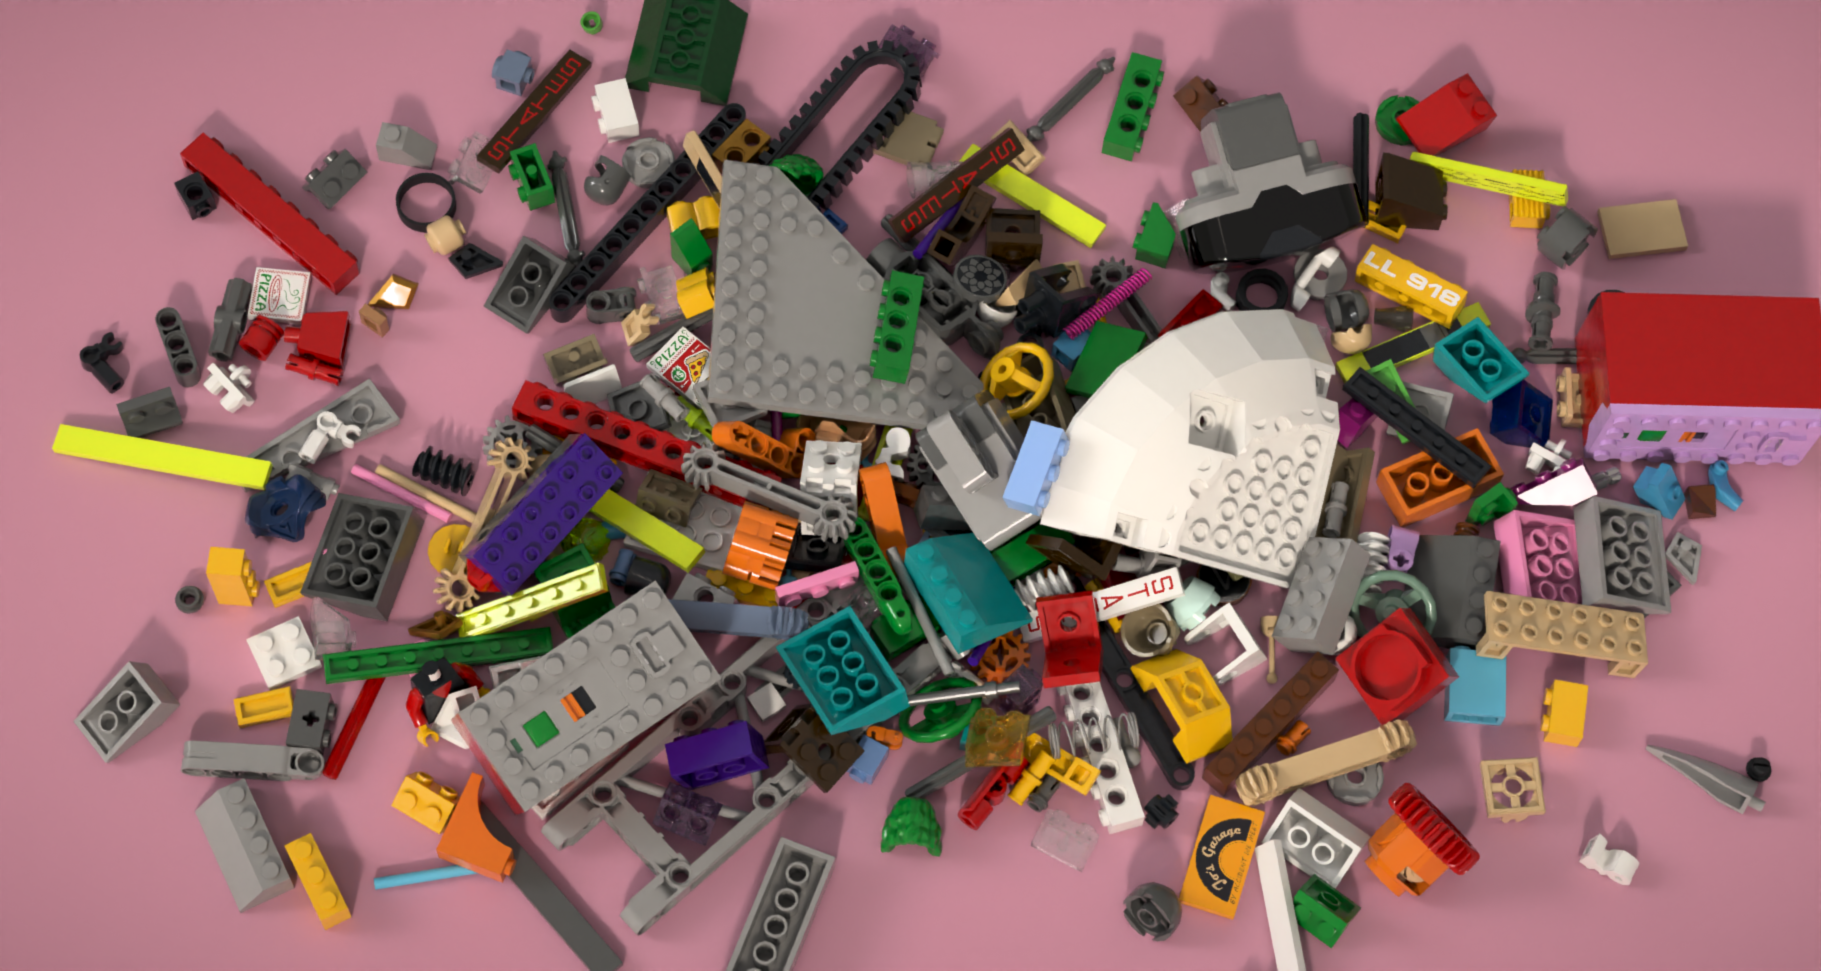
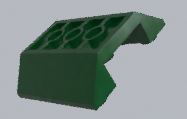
M644 0L625 75L628 89L649 92L651 83L700 91L701 102L726 106L747 24L748 13L729 0Z

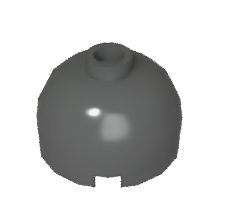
M1155 882L1141 884L1123 902V904L1126 903V909L1123 911L1124 916L1130 926L1142 936H1145L1146 932L1151 936H1155L1152 939L1154 941H1165L1180 924L1182 917L1181 903L1175 892L1163 884Z

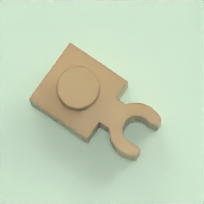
M643 304L640 309H634L621 322L628 346H635L642 342L651 333L649 325L658 323L659 317L651 316V311L655 308V304Z

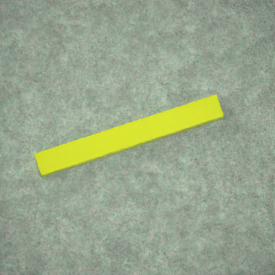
M60 424L52 450L59 454L264 491L266 490V484L273 467L270 461Z

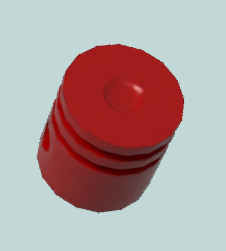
M257 315L255 321L252 322L239 341V345L252 357L266 361L283 337L284 331L271 319Z

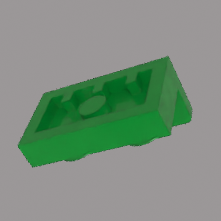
M1499 482L1475 499L1465 522L1476 526L1479 524L1484 526L1494 517L1499 519L1515 510L1518 504L1515 494L1511 489L1505 488Z

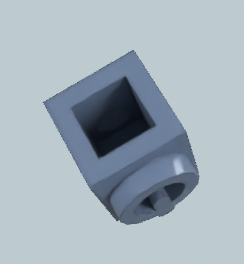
M507 49L504 56L497 57L492 69V78L495 79L496 88L518 96H522L527 83L531 84L535 75L531 57L521 51L513 52Z

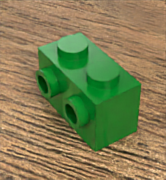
M536 144L510 151L512 164L508 165L512 180H518L520 185L517 188V192L521 202H526L530 211L555 203L554 189Z

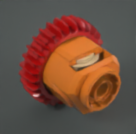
M1404 783L1388 799V803L1395 813L1368 840V850L1371 855L1364 862L1381 882L1398 897L1405 891H1408L1411 895L1419 896L1448 868L1457 875H1464L1480 859V855L1439 808L1414 785Z

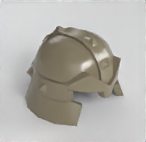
M1161 604L1127 613L1121 625V639L1125 647L1133 655L1143 658L1170 654L1173 645L1177 644L1176 640L1181 633L1176 621Z

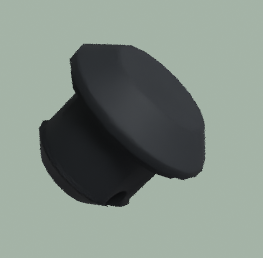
M1763 757L1750 759L1746 766L1748 776L1757 782L1767 780L1772 772L1770 762Z

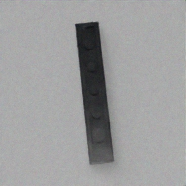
M1361 367L1343 385V391L1474 489L1490 471L1492 466Z

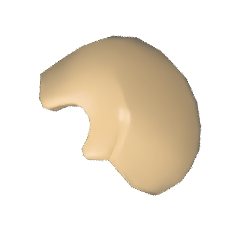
M1364 324L1353 329L1349 328L1347 332H1333L1330 336V342L1335 349L1342 353H1361L1371 343L1372 324Z

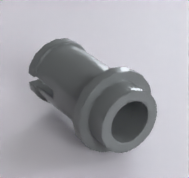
M1046 775L1042 784L1037 787L1034 793L1031 792L1029 794L1028 806L1036 812L1046 810L1048 808V801L1057 789L1061 787L1060 782L1054 784L1057 779L1051 775Z

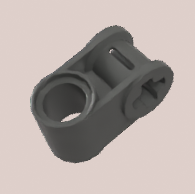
M621 287L591 292L586 300L587 318L594 324L622 322L636 309L634 300L636 290L633 287ZM602 305L605 308L601 310H596L593 308V306Z

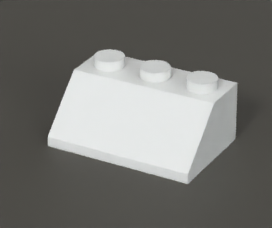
M1298 788L1289 798L1261 843L1264 844L1273 839L1281 840L1284 858L1311 877L1313 874H1316L1336 889L1371 836Z

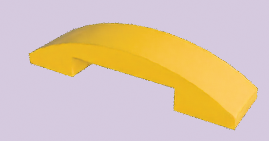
M1007 716L995 737L1019 722ZM1036 733L1018 742L1024 746L1019 753L1030 764L1039 755L1041 749L1052 756L1049 741ZM1060 748L1061 758L1056 759L1046 774L1053 776L1058 781L1086 796L1101 771Z

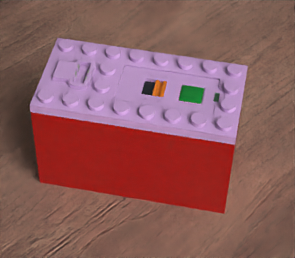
M1601 292L1575 337L1577 374H1579L1578 386L1579 394H1581L1580 412L1581 419H1583L1584 458H1593L1595 461L1620 459L1624 462H1631L1636 459H1647L1649 462L1674 460L1676 463L1701 461L1705 464H1712L1718 460L1728 461L1730 464L1755 462L1757 465L1782 463L1786 466H1792L1801 462L1821 435V310L1819 298Z

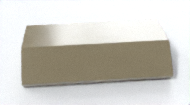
M1336 445L1315 537L1329 538L1322 533L1327 515L1324 510L1330 499L1332 483L1340 481L1349 485V491L1345 504L1347 513L1342 519L1341 533L1337 538L1353 539L1357 543L1375 452L1369 447L1346 451L1340 445Z

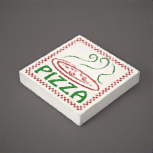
M256 267L247 315L248 319L255 320L257 315H262L275 323L301 325L306 310L311 273Z

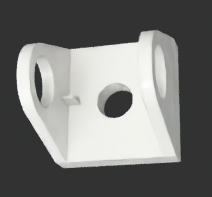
M1230 603L1217 610L1184 637L1186 644L1192 645L1229 625L1232 627L1247 651L1213 676L1217 686L1229 682L1267 660V657L1240 615Z

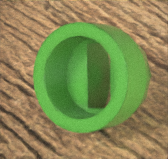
M587 12L580 20L582 28L588 34L594 35L602 30L603 21L596 12ZM592 19H594V22L596 24V26L593 28L589 22Z

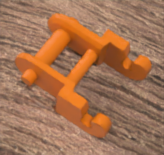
M871 726L867 729L866 734L868 737L885 745L890 750L901 748L903 735L900 731L878 726Z

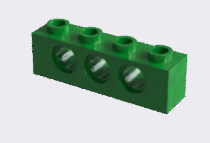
M1134 52L1131 53L1104 137L1101 153L1131 162L1134 153H1140L1144 138L1140 137L1142 130L1147 131L1151 116L1147 115L1149 108L1154 109L1158 96L1157 93H1154L1156 86L1161 87L1165 73L1160 70L1162 60ZM1136 84H1144L1146 87H1140ZM1129 106H1137L1139 109H1132ZM1122 128H1130L1133 131H1125Z
M892 270L890 279L884 280L881 296H885L886 299L885 304L880 303L877 319L882 320L881 327L876 326L873 343H878L877 351L872 350L869 366L874 367L872 378L905 384L910 369L924 282L923 276ZM896 301L902 302L904 305L897 304ZM887 348L895 349L897 352L889 351Z

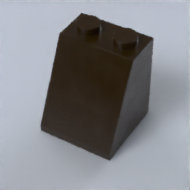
M1383 152L1375 179V203L1380 205L1379 209H1375V222L1384 227L1400 228L1401 225L1407 226L1406 228L1439 230L1442 220L1447 219L1448 213L1447 204H1443V197H1446L1447 182L1443 181V171Z

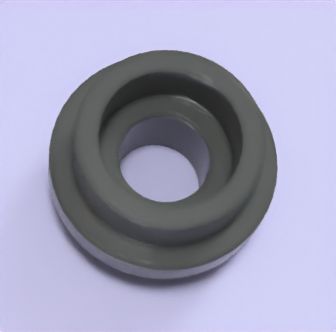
M185 586L177 592L175 603L181 612L191 614L201 609L204 604V596L199 588ZM193 597L195 601L192 604H186V599Z

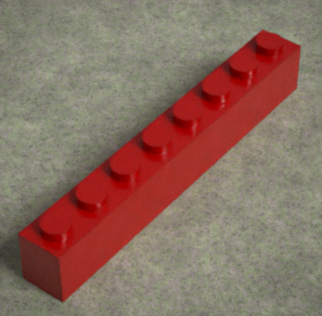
M203 132L180 153L183 164L192 173L198 171L209 188L335 295L340 293L359 275L358 260L349 250L344 252L338 247V242L330 234L324 235L319 231L318 225L311 218L305 219L300 215L299 209L292 202L286 203L280 198L281 195L272 185L267 187L261 182L262 179L253 169L248 171L237 155L234 153L228 154L224 150V146L215 137L209 138Z

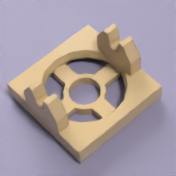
M1538 757L1481 760L1480 771L1487 818L1500 817L1501 821L1508 823L1512 819L1520 822L1530 815L1545 814L1546 809ZM1520 770L1525 772L1532 781H1523L1521 777L1516 775V772ZM1506 772L1507 777L1504 778L1503 782L1492 783L1495 774L1501 775ZM1510 779L1517 780L1521 785V791L1516 794L1508 792L1505 787L1506 781ZM1534 790L1531 800L1521 807L1519 796L1524 791ZM1503 792L1506 796L1510 797L1511 808L1499 803L1493 793Z

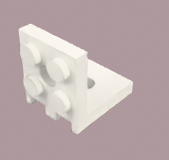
M822 440L806 441L800 491L828 501L830 494H832L834 500H838L843 495L845 503L852 502L854 506L853 511L857 513L858 517L857 486L862 443ZM832 516L827 519L830 521H836L839 518ZM801 521V535H814L813 525Z

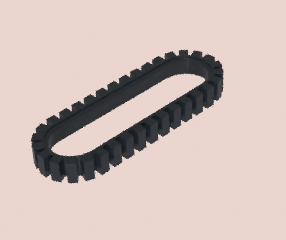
M876 40L867 42L869 51H865L861 45L852 50L854 60L847 55L840 62L842 70L836 67L830 73L832 82L825 79L820 85L822 94L815 91L811 95L810 101L812 106L805 102L799 109L801 118L795 114L789 121L791 130L784 127L779 132L781 142L774 138L768 145L770 153L764 150L758 157L760 165L769 166L776 159L792 155L856 79L869 67L878 64H888L901 71L904 75V82L897 93L807 196L808 200L820 212V207L826 211L833 204L831 195L836 199L843 192L841 183L845 186L851 183L853 180L852 172L858 174L863 169L862 159L867 163L874 156L872 147L876 150L880 149L884 144L882 135L889 138L894 132L893 124L899 126L904 121L903 112L909 115L914 109L913 100L918 101L920 98L922 78L917 59L913 53L909 55L908 48L901 44L895 49L893 41L884 40L882 48H878Z

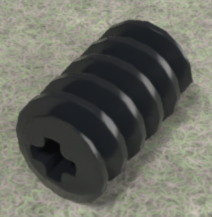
M429 446L425 452L422 451L418 455L412 469V475L414 477L420 475L421 480L424 481L430 479L434 485L440 483L444 489H448L451 486L452 492L458 493L461 490V495L466 496L474 480V463L470 462L464 468L463 458H459L454 464L453 454H449L444 460L443 450H439L434 456L433 446Z

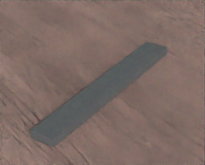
M481 801L480 812L484 825L499 842L513 849L514 859L517 860L511 876L507 875V877L589 971H617L622 967L623 962Z

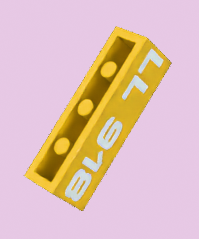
M1374 244L1371 245L1356 270L1355 282L1448 329L1451 328L1466 303L1468 291L1464 290L1460 285L1450 283L1440 278L1436 273L1426 271L1416 266L1412 261L1402 259L1392 254L1388 249L1380 248Z

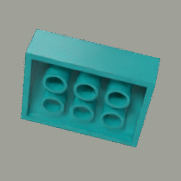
M974 533L930 538L906 548L904 565L909 576L958 654L1033 621V618L990 551L982 541L976 538Z
M851 606L776 646V650L831 735L885 721L910 707L905 688Z

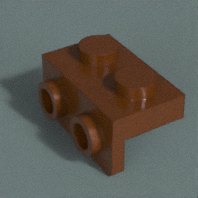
M1195 76L1173 97L1201 132V119L1212 109L1229 103L1224 98L1219 99L1215 93L1218 89L1210 79L1204 80L1199 76Z

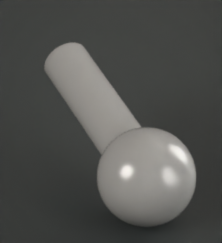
M1119 717L1113 719V721H1114V723H1115V725H1116L1117 731H1118V721H1119ZM1122 719L1121 747L1128 768H1134L1141 761V753L1137 748L1132 747Z

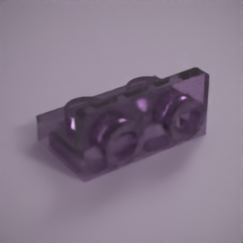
M892 24L878 45V48H882L884 40L893 41L895 49L899 44L908 48L909 55L913 53L917 59L922 78L934 57L938 59L940 56L939 53L934 51L936 45L925 38L920 42L913 37L915 32L903 24L900 28Z

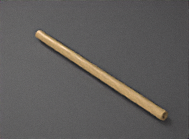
M382 464L378 465L375 473L473 523L477 513ZM551 552L544 561H548L558 555Z

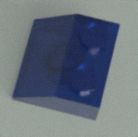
M1523 379L1492 399L1493 410L1490 434L1508 445L1531 448L1532 444L1536 443L1548 449L1545 445L1550 440L1553 400Z

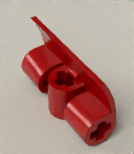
M1016 743L1008 748L958 811L959 819L971 829H979L993 811L992 806L1003 802L1007 783L1013 785L1021 776L1023 769L1029 766L1028 760L1019 753L1024 747L1021 743ZM998 787V791L989 792L990 788Z

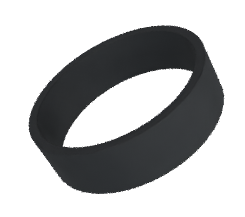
M419 173L407 178L400 185L396 194V207L401 221L408 228L417 232L427 233V225L432 222L421 223L413 221L405 216L400 209L404 194L413 186L421 183H435L444 187L452 197L451 206L445 215L450 216L452 219L456 212V198L451 184L445 178L434 173Z

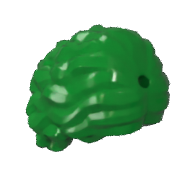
M801 154L786 155L784 158L774 160L769 165L779 168L806 197L824 177L823 169L816 160Z
M902 797L893 806L882 829V853L891 852L898 845L917 844L926 847L932 856L939 857L941 855L942 842L940 837L942 829L937 821L935 809L928 800L917 797Z

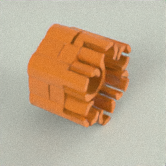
M745 501L722 574L743 581L749 580L750 583L775 590L786 563L788 551L790 550L799 520L773 509L770 511L767 507Z

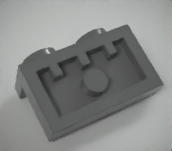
M170 387L116 404L127 435L131 437L142 438L183 423Z

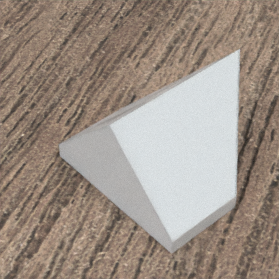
M474 686L448 694L431 727L438 736L464 749L469 747L451 722V719L480 699L477 687Z

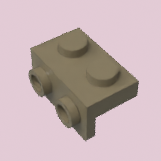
M595 334L543 354L555 385L562 382L563 387L565 383L577 379V376L602 369V366L608 363L607 359L603 356Z

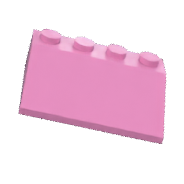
M1513 510L1493 522L1496 540L1501 541L1498 557L1504 593L1582 604L1575 520Z

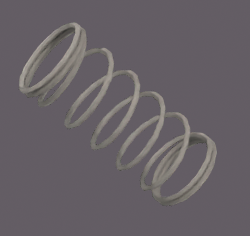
M1128 712L1127 715L1125 713L1120 715L1118 731L1112 717L1107 715L1103 723V734L1098 721L1091 717L1088 724V738L1085 728L1079 719H1076L1074 722L1072 737L1067 725L1063 721L1060 722L1058 731L1056 725L1050 723L1048 725V734L1053 758L1055 760L1061 758L1060 730L1062 724L1067 731L1073 756H1076L1075 730L1077 722L1082 728L1088 754H1091L1090 731L1092 720L1096 723L1103 751L1106 752L1107 718L1110 719L1113 725L1118 747L1121 751L1122 716H1125L1127 720L1131 745L1133 748H1138L1140 739L1135 713Z

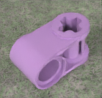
M1391 525L1387 535L1391 541H1389V544H1386L1390 550L1389 554L1385 555L1388 558V563L1383 565L1386 570H1399L1407 573L1413 565L1420 532Z

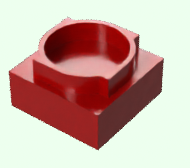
M1400 607L1335 658L1381 725L1394 722L1395 720H1404L1459 678L1455 669L1411 608Z

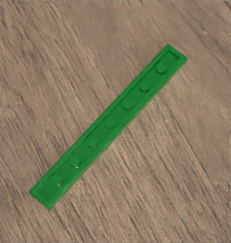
M550 627L329 653L323 654L326 684L415 674L422 671V666L427 661H438L441 658H446L450 664L459 662L471 667L512 662L544 656L553 650Z

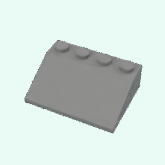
M1592 496L1573 508L1582 605L1642 614L1671 613L1661 511L1597 496Z

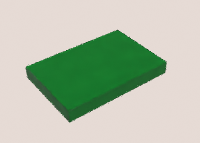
M1096 321L1065 386L1066 392L1090 398L1117 367L1143 349L1148 339L1146 332Z

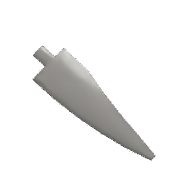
M1647 745L1646 747L1647 751L1683 774L1718 802L1741 814L1744 813L1747 806L1759 812L1762 811L1766 802L1753 796L1758 787V782L1719 764L1693 755L1653 745Z

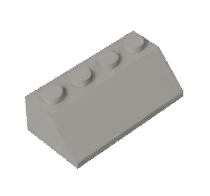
M245 778L217 790L195 811L240 913L294 889L293 883Z

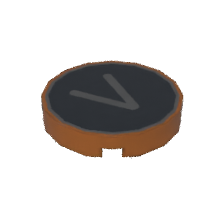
M1200 564L1196 573V578L1215 587L1214 591L1220 596L1217 606H1225L1228 603L1231 605L1240 603L1249 592L1252 584L1251 578L1242 577L1237 581H1233L1227 571Z

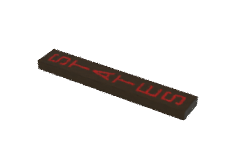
M569 50L477 155V161L499 174L511 161L510 151L524 146L589 71L591 62L574 51Z
M1012 128L1005 129L888 220L901 243L909 241L963 199L971 185L978 187L1025 151Z

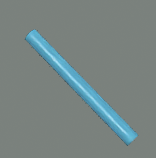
M454 865L374 878L375 890L478 873Z

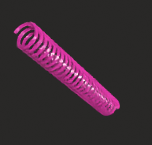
M1140 268V271L1127 278V281L1125 280L1124 283L1114 288L1111 293H1108V296L1105 295L1098 303L1092 305L1091 308L1082 313V315H1079L1072 323H1069V326L1067 325L1062 330H1066L1067 335L1072 340H1075L1078 334L1081 335V332L1088 330L1091 324L1094 325V322L1101 320V317H1104V314L1107 315L1110 309L1114 310V307L1120 305L1123 299L1126 300L1127 297L1133 295V292L1139 290V287H1143V285H1146V282H1149L1148 276L1142 270L1149 275L1151 280L1152 275L1148 270Z

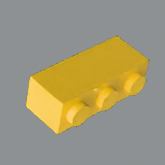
M210 547L206 574L218 603L253 607L254 597L259 596L260 581L256 580V571L252 570V560L248 559L245 549Z
M309 833L284 845L324 929L327 930L351 918L349 909L312 834Z

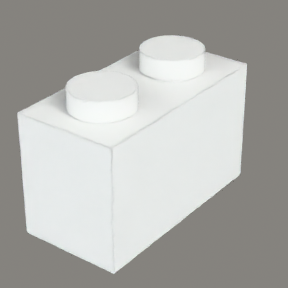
M626 78L594 85L595 96H591L594 111H600L601 118L598 119V125L601 135L606 134L608 143L638 137V120Z

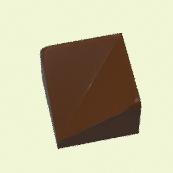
M1715 485L1688 486L1684 492L1688 519L1716 517Z

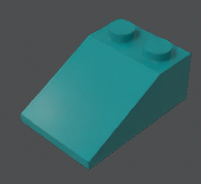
M1479 317L1443 338L1434 346L1433 362L1449 380L1484 403L1489 402L1529 376L1526 368Z

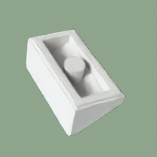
M614 364L564 384V392L570 394L574 399L582 402L589 401L594 404L608 399L607 394L622 389Z

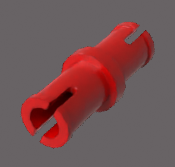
M293 353L289 354L287 361L290 362L289 364L286 363L285 370L306 375L308 379L313 381L319 379L336 386L340 385L342 380L340 375L343 376L344 369L323 364L321 360L316 358L310 360Z

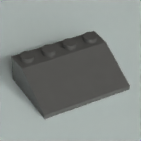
M338 493L300 593L303 596L362 617L388 621L424 520L412 506Z
M1419 535L1413 565L1407 571V574L1415 576L1426 585L1436 602L1437 621L1430 636L1438 647L1450 649L1455 646H1468L1470 650H1476L1477 643L1486 634L1484 594L1486 591L1494 590L1501 541L1469 535ZM1405 584L1404 591L1413 589L1408 584ZM1420 599L1409 608L1412 609L1423 625L1426 612L1425 604Z

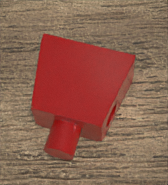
M347 311L305 313L302 318L301 328L285 327L284 342L297 344L300 357L310 360L316 358L321 360L323 364L343 369L351 328L349 313Z

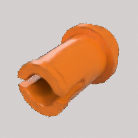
M1297 720L1295 725L1284 736L1278 737L1277 749L1286 756L1295 754L1297 751L1296 747L1311 734V729L1308 728L1305 731L1308 725L1301 720Z

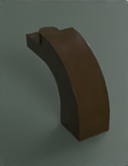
M971 185L955 217L944 230L938 229L926 253L951 266L956 265L967 254L986 224L984 221L997 198Z

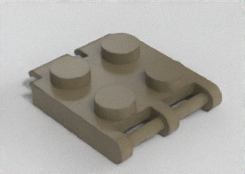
M903 112L904 121L899 126L893 124L894 132L889 138H884V144L879 150L872 147L873 153L918 169L919 165L928 168L935 153V148L938 147L944 129L937 126L936 120L914 112H910L909 115Z

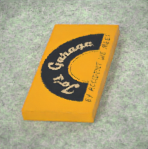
M1210 794L1180 892L1179 901L1181 904L1231 920L1234 919L1265 815L1264 811Z

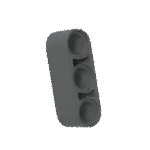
M163 308L156 314L155 321L173 372L180 385L183 387H193L200 381L201 372L180 314L174 308ZM172 321L175 322L174 325L170 327H165L166 323ZM176 345H184L179 350H173ZM185 368H192L188 373H181Z

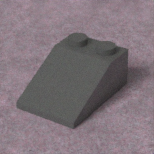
M523 236L485 302L484 307L526 334H529L549 310L551 294L578 265L538 240Z

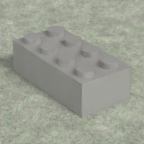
M1309 537L1272 637L1292 652H1319L1320 654L1334 655L1371 554L1353 539Z

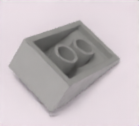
M129 661L73 722L105 763H109L162 725L180 706V703L149 664Z

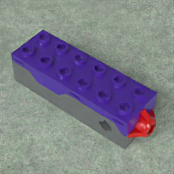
M569 434L458 555L467 564V581L479 592L513 595L623 472L586 434Z

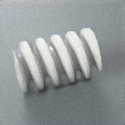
M1376 532L1359 534L1357 544L1371 554L1362 577L1363 579L1377 571L1386 570L1382 565L1388 563V558L1384 555L1389 554L1390 548L1384 544H1389L1391 539ZM1384 581L1372 585L1365 593H1381L1382 589L1377 585L1383 584Z
M1058 565V574L1056 575L1050 568L1047 569V578H1044L1040 572H1037L1036 582L1029 575L1026 576V585L1024 586L1018 579L1015 580V592L1024 606H1027L1032 612L1035 611L1037 597L1067 594L1068 591L1075 593L1068 571L1061 565Z

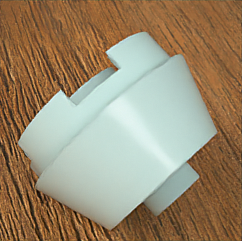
M1190 576L1182 582L1185 596L1164 602L1165 608L1183 631L1187 628L1192 630L1206 618L1205 614L1210 609V604L1216 607L1220 601V596L1214 591V586L1194 576Z

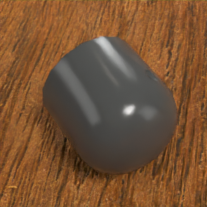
M600 155L595 162V168L600 173V177H586L584 191L592 201L608 206L617 202L629 183L631 176L619 164Z
M1343 290L1325 295L1324 308L1326 319L1333 332L1360 327L1368 320V301L1359 290Z

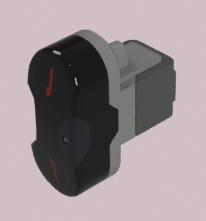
M1280 92L1270 95L1264 94L1214 108L1201 119L1200 134L1209 166L1191 172L1198 196L1185 201V206L1180 208L1175 216L1192 272L1198 274L1230 273L1291 260L1338 241L1367 224L1353 169L1345 164H1338L1337 161L1322 163L1316 140L1298 143L1288 105L1285 104Z

